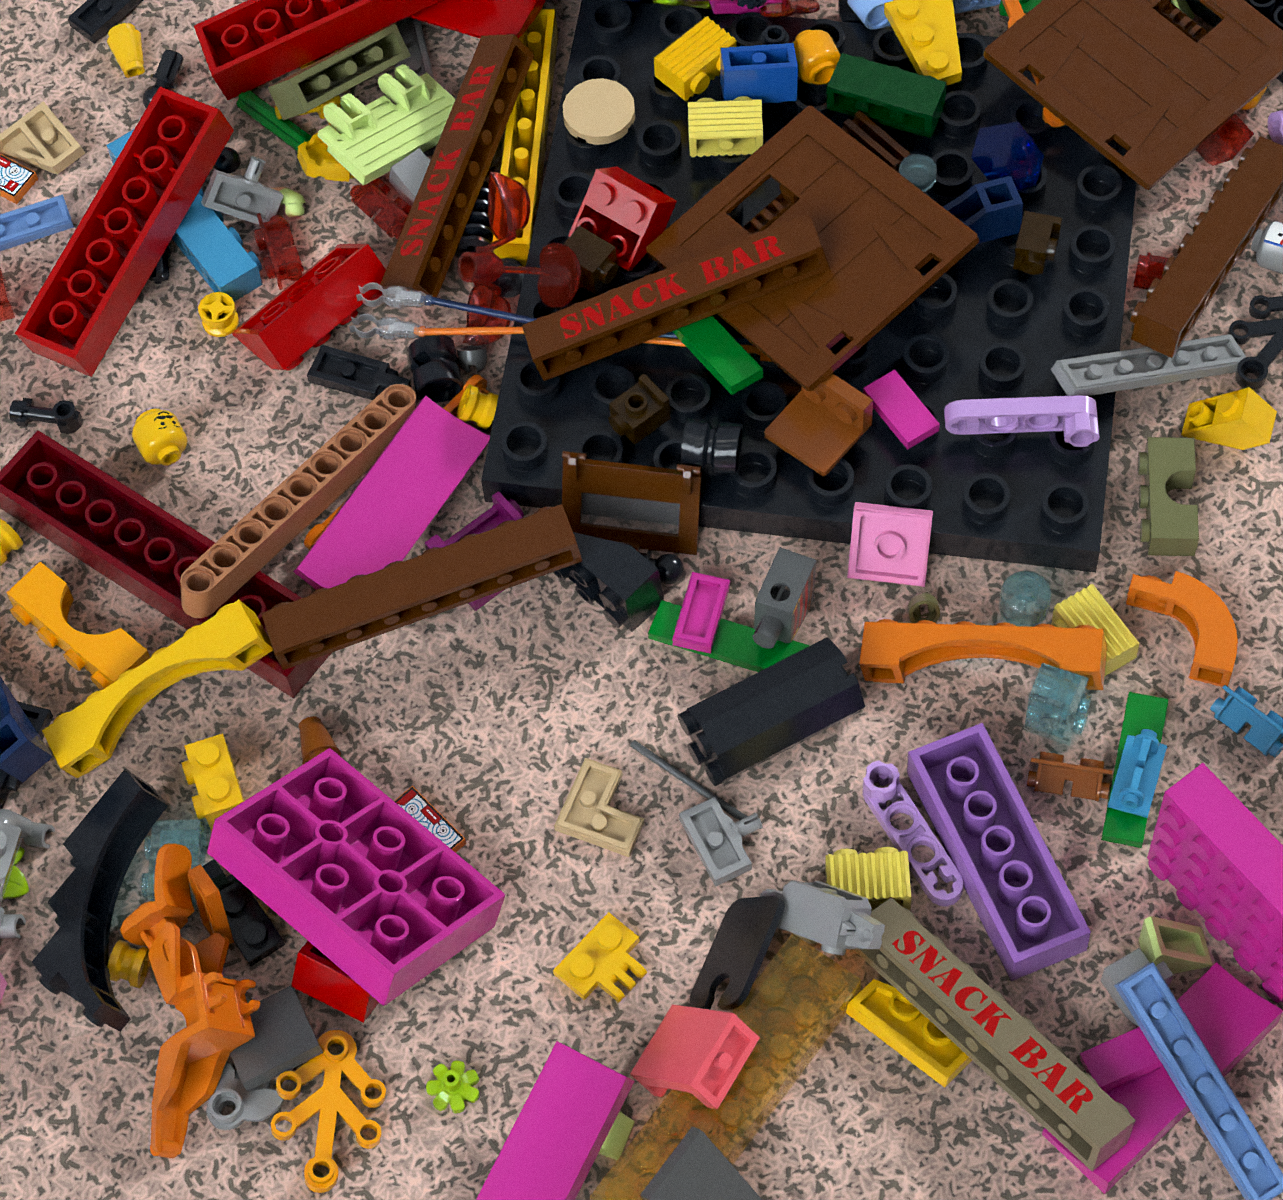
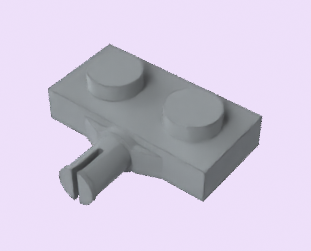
M251 156L244 176H233L214 169L201 203L204 207L271 229L284 195L280 191L265 187L258 182L266 162Z
M716 797L679 813V820L715 887L752 870V863L742 846V837L763 828L757 813H753L734 823L723 812Z

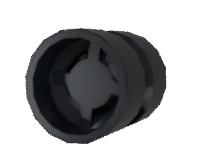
M446 335L422 336L409 345L407 352L417 399L421 400L427 396L435 403L452 400L464 387L460 367L457 365L458 358L454 340Z
M688 417L682 440L681 465L697 466L703 469L707 464H711L714 472L736 475L742 449L743 425L720 422L716 428H713L710 421Z

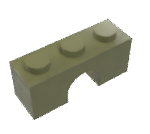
M1148 437L1145 452H1138L1137 460L1138 475H1145V485L1139 486V508H1146V519H1141L1140 542H1147L1148 555L1195 556L1199 541L1198 506L1176 503L1167 495L1169 491L1174 489H1192L1196 473L1194 438Z

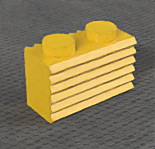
M706 16L654 57L655 77L683 100L688 101L690 96L693 97L694 94L704 92L710 80H714L716 76H719L720 50L726 47H736V39Z

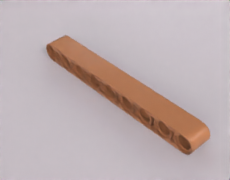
M394 384L387 387L183 572L180 579L183 611L193 618H204L213 614L368 471L415 409V391L404 384Z

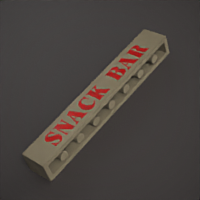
M892 897L871 911L870 916L885 924L880 949L864 948L853 950L894 986L1086 1167L1094 1171L1127 1144L1136 1121L1130 1115L1127 1108L1123 1104L1114 1101L1103 1091L1091 1075L1081 1071L1067 1058L1065 1052L1059 1046L1047 1040L1036 1029L1031 1020L1021 1016L1006 1002L999 991L990 988L976 975L968 963L961 961L945 946L941 938L931 934L916 920V917L910 910L903 908Z

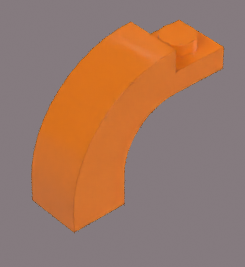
M1175 571L1172 584L1163 582L1155 576L1146 575L1142 577L1133 574L1126 605L1165 614L1181 622L1190 632L1195 646L1189 678L1220 687L1224 685L1228 687L1236 660L1238 638L1232 615L1221 598L1201 581L1178 571Z

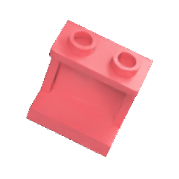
M672 1004L630 1075L656 1097H663L667 1089L689 1092L707 1108L718 1109L760 1037L734 1013Z

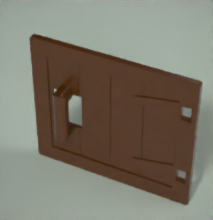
M1042 0L988 45L983 56L1144 189L1150 190L1283 72V30L1245 0H1199L1223 19L1209 32L1172 4L1171 0ZM1028 69L1041 80L1037 86L1022 74L1025 70ZM1112 139L1127 150L1124 156L1108 145Z
M809 105L646 247V251L655 262L664 269H667L682 261L710 252L720 246L728 245L753 233L761 232L784 223L791 218L809 213L830 270L717 314L806 391L810 392L979 243L977 233L825 115ZM772 177L779 183L781 194L742 227L728 214ZM932 258L939 262L925 276L919 272ZM846 336L850 342L834 355L830 349Z

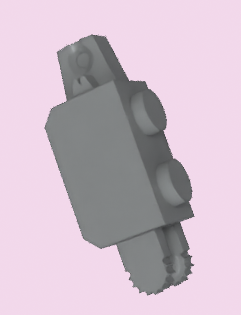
M791 880L783 887V891L766 889V891L763 890V893L760 894V897L776 896L783 901L784 911L777 927L791 932L792 940L808 944L821 943L822 951L836 955H845L846 949H880L885 924L870 916L872 907L866 897L820 881L800 882L796 880Z

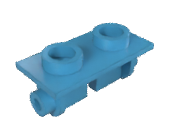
M1224 685L1223 689L1229 695L1225 700L1221 697L1217 698L1212 704L1210 710L1215 713L1214 718L1221 721L1237 734L1246 723H1249L1252 727L1243 738L1261 751L1263 755L1267 756L1270 754L1276 758L1283 750V744L1280 742L1283 738V718L1272 710L1265 715L1255 708L1254 705L1258 700L1240 686L1233 691Z
M1143 729L1141 734L1136 736L1127 735L1108 803L1109 808L1148 818L1167 745L1159 743L1156 739L1157 733L1153 730Z

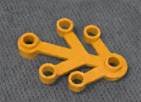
M330 1030L322 1034L318 1042L323 1053L310 1059L294 1072L285 1071L281 1073L276 1080L277 1094L282 1099L292 1100L299 1096L303 1085L325 1071L323 1086L290 1112H279L271 1120L272 1135L278 1140L286 1141L295 1135L298 1127L320 1111L315 1156L306 1163L304 1168L305 1184L311 1191L316 1193H324L331 1190L338 1180V1166L332 1159L337 1113L356 1134V1141L361 1147L366 1149L374 1148L381 1140L380 1125L374 1120H367L340 1088L341 1074L343 1073L360 1091L362 1103L369 1108H377L383 1104L386 1097V1088L381 1081L371 1079L356 1062V1043L351 1035L342 1030ZM332 1044H339L344 1050L339 1055H333L328 1051V1048ZM286 1080H292L297 1086L292 1091H285L281 1088V1084ZM370 1088H376L381 1092V1095L377 1099H369L365 1092ZM286 1120L291 1123L292 1127L287 1132H280L276 1129V1124ZM366 1128H370L377 1135L372 1140H365L362 1138L361 1132ZM320 1165L326 1166L329 1169V1174L322 1178L315 1176L313 1170Z

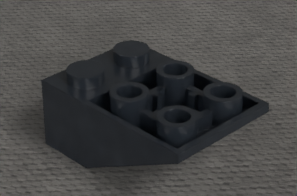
M573 532L582 562L554 571L553 573L563 581L568 577L577 585L575 587L577 593L587 603L592 604L596 601L604 608L603 614L614 626L619 628L623 624L633 632L658 609L661 600L664 601L658 568L631 545Z

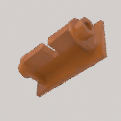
M1040 752L1039 759L1031 758L1030 763L1038 764L1037 771L1029 770L1027 786L1034 787V792L1040 791L1063 795L1064 781L1067 780L1073 781L1071 797L1090 799L1099 802V798L1108 799L1110 783L1102 782L1103 774L1112 775V770L1104 769V761L1080 758L1079 765L1063 763L1064 755L1049 752Z

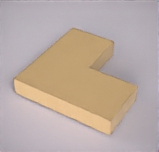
M585 758L554 825L555 831L630 857L645 822L642 817L609 806L623 776L622 770Z

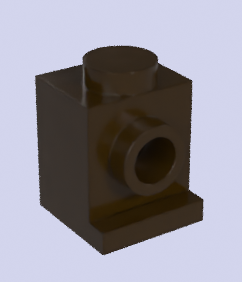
M1029 211L1024 212L1015 249L1013 269L1022 270L1032 275H1043L1046 260L1054 261L1060 238L1061 217Z
M645 374L639 377L637 384L609 403L610 417L608 420L611 427L618 435H626L634 445L671 419L669 398Z

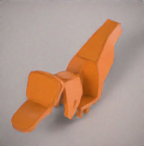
M175 843L164 844L157 853L154 876L155 901L141 904L123 921L120 932L125 940L132 944L148 947L150 964L166 1004L174 1005L184 1015L187 1027L170 1037L159 1050L151 1106L150 1152L153 1156L175 1158L181 1154L187 1133L189 1115L214 1094L230 1053L255 1037L250 1014L257 1011L260 1007L259 1000L252 999L247 1003L245 996L248 989L255 988L256 982L254 980L243 979L238 981L224 978L222 975L230 942L225 935L214 933L195 945L181 937L180 930L188 922L187 917L195 911L187 876L188 870L191 869L192 856L186 846Z

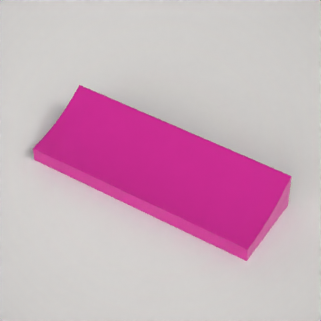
M427 396L422 398L293 572L316 590L321 588L329 589L346 583L353 576L368 575L384 569L386 565L392 562L403 561L489 443L490 436L458 419Z
M1217 962L1177 1000L1223 1077L1279 1023L1283 1013L1282 1009L1247 988ZM1164 1066L1106 1092L1114 1101L1123 1104L1136 1121L1127 1144L1094 1171L1086 1167L1046 1128L1042 1131V1135L1104 1194L1190 1111Z
M556 1041L476 1200H575L635 1081Z

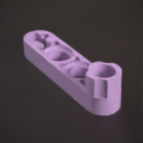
M1089 396L957 400L946 405L944 409L946 430L958 435L1064 431L1065 443H1070L1073 447H1085L1098 441L1100 438L1096 401Z
M880 760L872 762L866 767V776L863 778L862 795L865 802L899 852L903 850L908 852L909 869L927 897L939 906L955 904L960 899L963 891V879L960 872L899 782L900 774L898 769L892 763L884 764ZM879 782L881 786H885L887 784H889V786L885 788H878L874 786V783ZM890 800L892 804L886 808V801ZM905 813L912 818L913 824L909 829L898 830L891 825L890 819L895 814ZM925 845L933 850L935 856L929 862L920 863L912 857V850L917 846ZM940 864H943V866L939 867L938 874L945 883L953 882L952 893L947 894L943 889L935 890L938 880L933 870Z

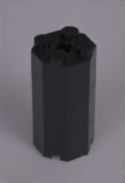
M826 637L687 708L686 711L677 715L682 729L692 740L691 743L687 744L691 757L698 766L705 763V771L715 787L860 713L865 708L857 678L854 673L848 675L842 666L848 662L841 650Z

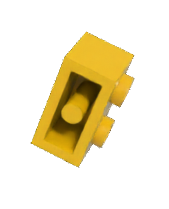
M223 733L184 745L188 760L181 762L188 785L196 784L198 795L191 798L198 819L206 818L211 832L216 818L245 801Z

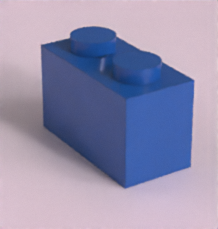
M794 43L721 48L720 84L723 101L734 100L740 96L762 99V103L797 101L798 64Z

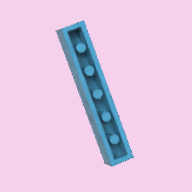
M134 129L106 145L113 165ZM200 189L172 240L214 292L226 293L232 297L233 301H236L263 285L259 271L263 270V267L253 251L247 253L242 247L243 242L237 231L233 227L228 229L223 224L224 218L221 212L203 206L201 201L204 193Z

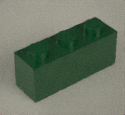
M842 53L827 86V109L854 116L860 110L875 123L931 138L945 106L947 82L937 80L932 76L908 72L896 66H887L869 61L864 57Z

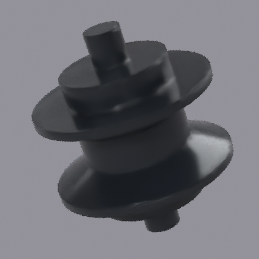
M502 258L496 261L489 273L492 289L498 295L506 298L519 295L525 273L523 265L513 258Z

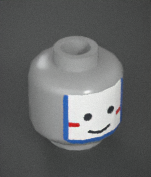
M1273 221L1266 226L1264 231L1257 230L1252 241L1251 250L1256 252L1258 266L1283 274V223Z

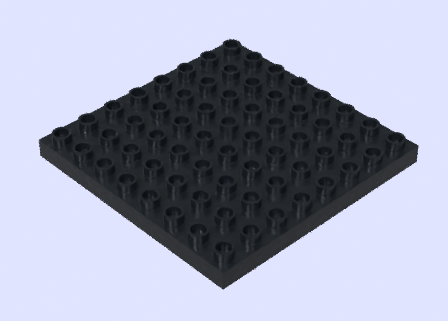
M581 0L516 314L534 318L547 316L570 307L575 303L603 294L613 288L639 280L646 275L664 270L646 253L631 271H627L618 265V271L614 279L609 284L604 283L596 294L584 287L578 288L574 286L566 276L559 273L557 250L569 238L568 235L596 169L619 167L677 200L666 225V230L751 156L749 153L738 156L735 154L731 156L727 154L725 156L718 155L716 157L704 155L702 157L695 156L694 158L690 156L688 102H697L701 98L723 101L720 74L714 80H710L704 92L694 94L693 97L690 96L688 101L683 100L655 77L654 57L704 17L708 16L721 29L724 28L726 33L729 32L731 37L734 36L736 47L761 45L760 35L770 25L783 27L789 35V43H792L802 31L823 30L832 37L840 55L844 53L851 56H860L869 61L887 66H896L902 70L917 74L893 28L887 26L870 30L860 23L767 15L757 12L713 14L712 9L695 8L685 5L674 6L623 0ZM957 33L962 69L961 81L946 86L945 106L932 137L928 138L875 123L910 153V163L898 171V173L942 207L961 196L975 184L1011 176L1023 202L1022 220L1024 212L1029 211L1061 217L1062 224L1054 261L1046 260L1043 275H1032L1022 270L1013 269L1019 233L979 243L833 372L834 375L863 393L864 387L889 372L896 370L940 423L937 433L907 450L873 408L872 425L826 476H822L765 438V429L801 391V385L774 362L760 361V355L749 353L763 368V378L733 395L724 388L687 347L640 343L543 381L532 360L525 334H512L481 478L485 502L493 503L492 495L499 491L507 501L511 498L519 506L543 508L562 504L563 451L585 453L586 459L676 469L677 464L681 465L684 428L687 418L690 417L710 421L713 428H716L720 422L743 425L742 449L737 474L714 472L711 464H707L705 468L700 470L702 472L699 527L851 544L855 502L933 511L929 553L1096 573L1101 544L1116 392L1089 396L1096 401L1100 438L1098 441L1085 447H1073L1072 444L1065 443L1064 431L953 434L946 430L944 409L946 405L957 400L1067 396L1051 371L1057 360L1120 351L1136 181L1069 126L1052 127L1045 123L1042 116L1044 106L984 58L985 48L998 37ZM1028 69L1025 70L1022 74L1036 85L1032 73ZM798 77L797 101L762 103L763 145L809 105L813 106L840 128L843 127L844 121L848 118L853 120L854 116L827 109L828 83L822 85L803 82ZM604 78L617 81L626 87L634 98L636 118L634 123L628 128V132L621 139L609 144L599 145L586 143V139H581L580 137L577 139L572 136L564 125L562 105L566 95L576 85L587 80ZM850 134V136H852V137H853L854 139H856L859 143H861L863 146H865V145H864L862 142H860L854 135ZM1114 139L1108 143L1122 156L1126 154L1127 150ZM770 177L728 215L743 227L781 194L779 183ZM932 258L919 272L925 276L939 262ZM718 314L712 315L732 337L744 338ZM514 321L513 327H522L526 323ZM844 336L830 350L836 355L850 340ZM645 374L669 398L671 419L634 445L626 435H618L611 427L608 420L610 417L609 403L637 384L639 377ZM582 493L581 513L679 524L680 504Z

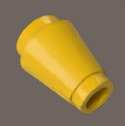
M122 23L112 27L108 32L107 44L124 72L125 77L130 78L143 74L145 68L140 31L130 23Z

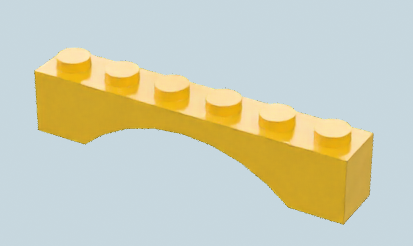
M238 599L234 603L224 605L217 611L216 615L201 625L191 627L184 633L183 637L168 647L158 649L152 654L150 659L134 669L125 671L119 676L117 681L103 690L90 694L84 703L70 712L57 716L51 725L43 729L42 732L60 769L75 778H79L94 770L112 757L116 745L130 721L147 702L162 690L182 679L203 672L219 670L243 671L273 651L271 642L256 613Z

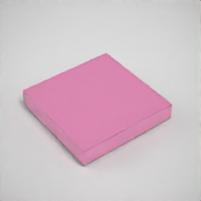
M855 502L847 578L925 587L933 511Z

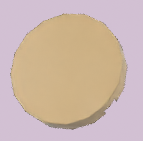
M604 78L591 79L576 85L566 95L562 105L564 125L569 133L577 139L578 137L586 139V143L593 145L609 144L621 139L628 132V128L634 123L636 118L634 98L629 90L617 81Z

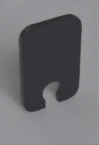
M776 896L741 898L731 904L725 913L691 992L690 1003L693 1007L710 1010L715 1000L716 989L723 980L729 977V985L721 995L717 1006L722 1010H733L743 1004L750 993L784 911L782 900Z

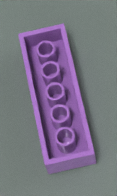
M983 723L909 751L907 774L948 856L960 872L963 886L1010 980H1016L1087 951L1091 931Z

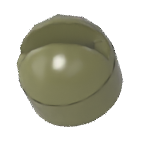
M928 592L913 595L908 604L911 622L916 623L921 620H929L936 623L938 621L940 607L934 595ZM921 604H927L928 613L921 615Z

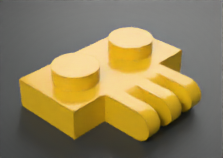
M608 912L554 968L553 973L583 1000L599 986L619 1003L625 995L614 984L618 981L631 991L636 983L626 972L630 970L636 977L642 979L647 974V971L629 955L640 942L639 936Z

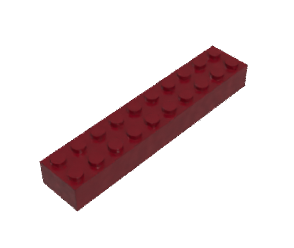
M39 430L0 471V509L187 630L193 626L201 625L216 615L221 607L234 603L239 599L256 613L268 636L261 613L271 610L279 603L293 602L302 598L266 574L258 571L213 614L204 618H193L187 615L182 608L181 575L215 544L214 541ZM271 651L247 667V669L294 699L331 653L283 670L274 651Z

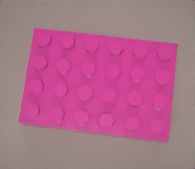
M331 748L216 818L207 853L383 1006L494 928L506 895Z
M1201 763L1164 792L1147 856L1149 860L1148 865L1158 879L1162 881L1167 879L1177 889V897L1185 908L1190 911L1195 909L1206 920L1205 927L1216 940L1222 941L1224 939L1234 950L1233 955L1237 963L1245 971L1250 972L1253 970L1263 981L1262 987L1266 994L1277 1003L1283 1002V845L1204 763Z

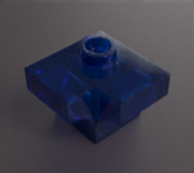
M1013 122L980 128L971 158L988 180L1011 176L1016 189L1020 190L1023 187L1036 186L1044 155L1020 123Z

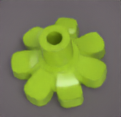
M458 1060L451 1063L450 1070L444 1064H438L433 1069V1074L437 1080H430L426 1084L427 1094L436 1096L433 1100V1106L437 1110L443 1111L450 1104L452 1112L456 1114L465 1110L464 1100L475 1103L479 1098V1091L471 1086L478 1084L479 1077L474 1069L465 1072L464 1062Z

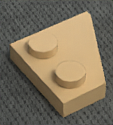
M44 101L0 134L1 154L57 175L85 154L80 144Z

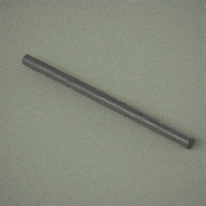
M634 740L631 743L630 747L708 800L716 797L721 808L736 819L741 820L748 817Z

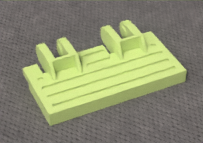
M402 64L395 68V78H392V75H389V73L378 77V87H380L385 95L375 101L364 105L354 95L348 93L340 99L343 110L332 102L323 106L324 117L331 125L319 130L317 136L328 146L327 151L363 186L388 173L393 165L418 148L424 153L438 144L456 99L427 72L418 76L412 69H409V66Z

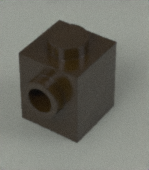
M581 226L557 250L559 273L566 276L578 288L584 287L596 294L604 283L609 284L617 274L616 247Z

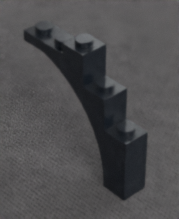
M126 769L123 770L63 843L73 856L70 863L75 869L48 901V904L57 914L55 922L60 928L32 961L42 975L39 981L46 989L56 995H59L62 991L83 1004L85 1007L82 1011L83 1015L96 1026L103 1027L104 1024H107L120 1032L131 1018L114 997L110 973L107 967L112 916L122 882L139 846L152 826L169 806L152 785Z

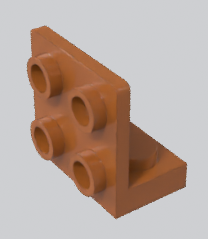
M832 373L813 391H806L801 386V391L765 429L764 436L820 475L826 476L872 425L873 400Z

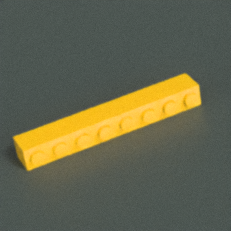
M541 9L536 19L519 38L535 55L507 122L492 240L495 262L502 258L516 259L523 265L524 269L526 268L542 188L558 43L555 9Z

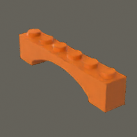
M881 619L877 622L864 623L859 665L865 681L904 683L905 676L941 662L967 658L1004 659L1027 664L1054 675L1061 680L1063 689L1103 690L1107 644L1104 629H1097L1090 625L1063 628L1050 624H1038L1034 627L1015 626L1005 622L997 623L996 625H976L967 621H961L956 624H937L929 620H921L916 623H898L890 619Z

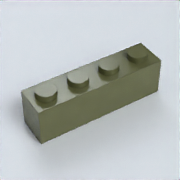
M395 23L354 41L267 88L282 119L286 120L306 113L411 55Z

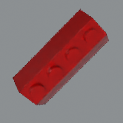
M339 244L234 330L232 335L271 369L289 371L304 360L303 354L311 347H319L328 341L331 337L330 331L338 324L344 325L352 320L351 317L355 318L358 315L356 309L364 304L363 300L357 301L356 295L362 294L359 291L358 285L363 287L372 282L380 284L386 269L368 244ZM371 289L362 294V296L372 301L379 298L383 293L380 290Z

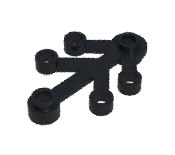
M1258 295L1252 298L1249 306L1250 315L1260 320L1268 318L1271 312L1283 311V296L1268 298ZM1263 304L1267 309L1260 311L1255 308V305ZM1283 318L1248 323L1243 320H1237L1230 325L1228 334L1233 336L1238 345L1247 343L1250 338L1274 335L1256 357H1246L1239 362L1235 378L1242 388L1250 387L1252 390H1256L1264 385L1268 367L1283 350ZM1242 329L1246 332V335L1238 336L1234 333V330ZM1247 373H1252L1257 377V379H1250L1244 375Z

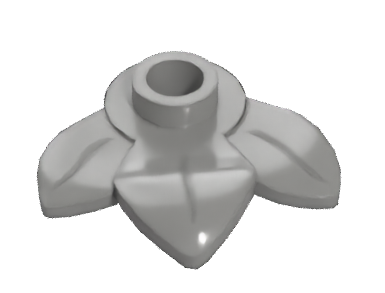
M226 1062L216 1090L208 1101L206 1113L213 1126L221 1130H231L239 1127L244 1121L260 1122L269 1118L282 1106L284 1099L277 1094L275 1089H269L271 1080L247 1091L242 1084L237 1070L235 1071ZM234 1105L235 1110L231 1114L225 1116L221 1114L225 1106Z

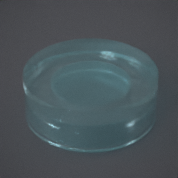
M913 154L901 162L899 174L921 191L930 189L936 181L937 168L935 162L930 157L922 154Z

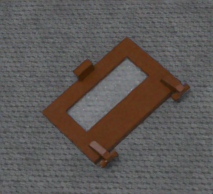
M562 452V459H564L562 505L573 532L628 544L638 552L640 549L697 555L702 486L701 467L677 464L676 469L592 460L586 459L585 453Z

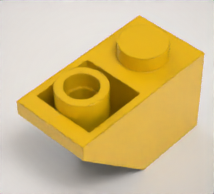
M1250 387L1189 403L1181 435L1245 450L1270 443L1277 411Z

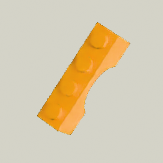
M42 562L35 565L6 592L13 606L10 609L12 615L24 626H27L29 623L34 625L38 629L37 635L48 647L53 649L58 645L64 650V658L77 671H80L83 667L92 674L90 679L100 690L117 681L119 676L125 671L134 669L151 658L148 650L122 628L98 635L85 634L72 628L68 624V614L74 599L65 581Z

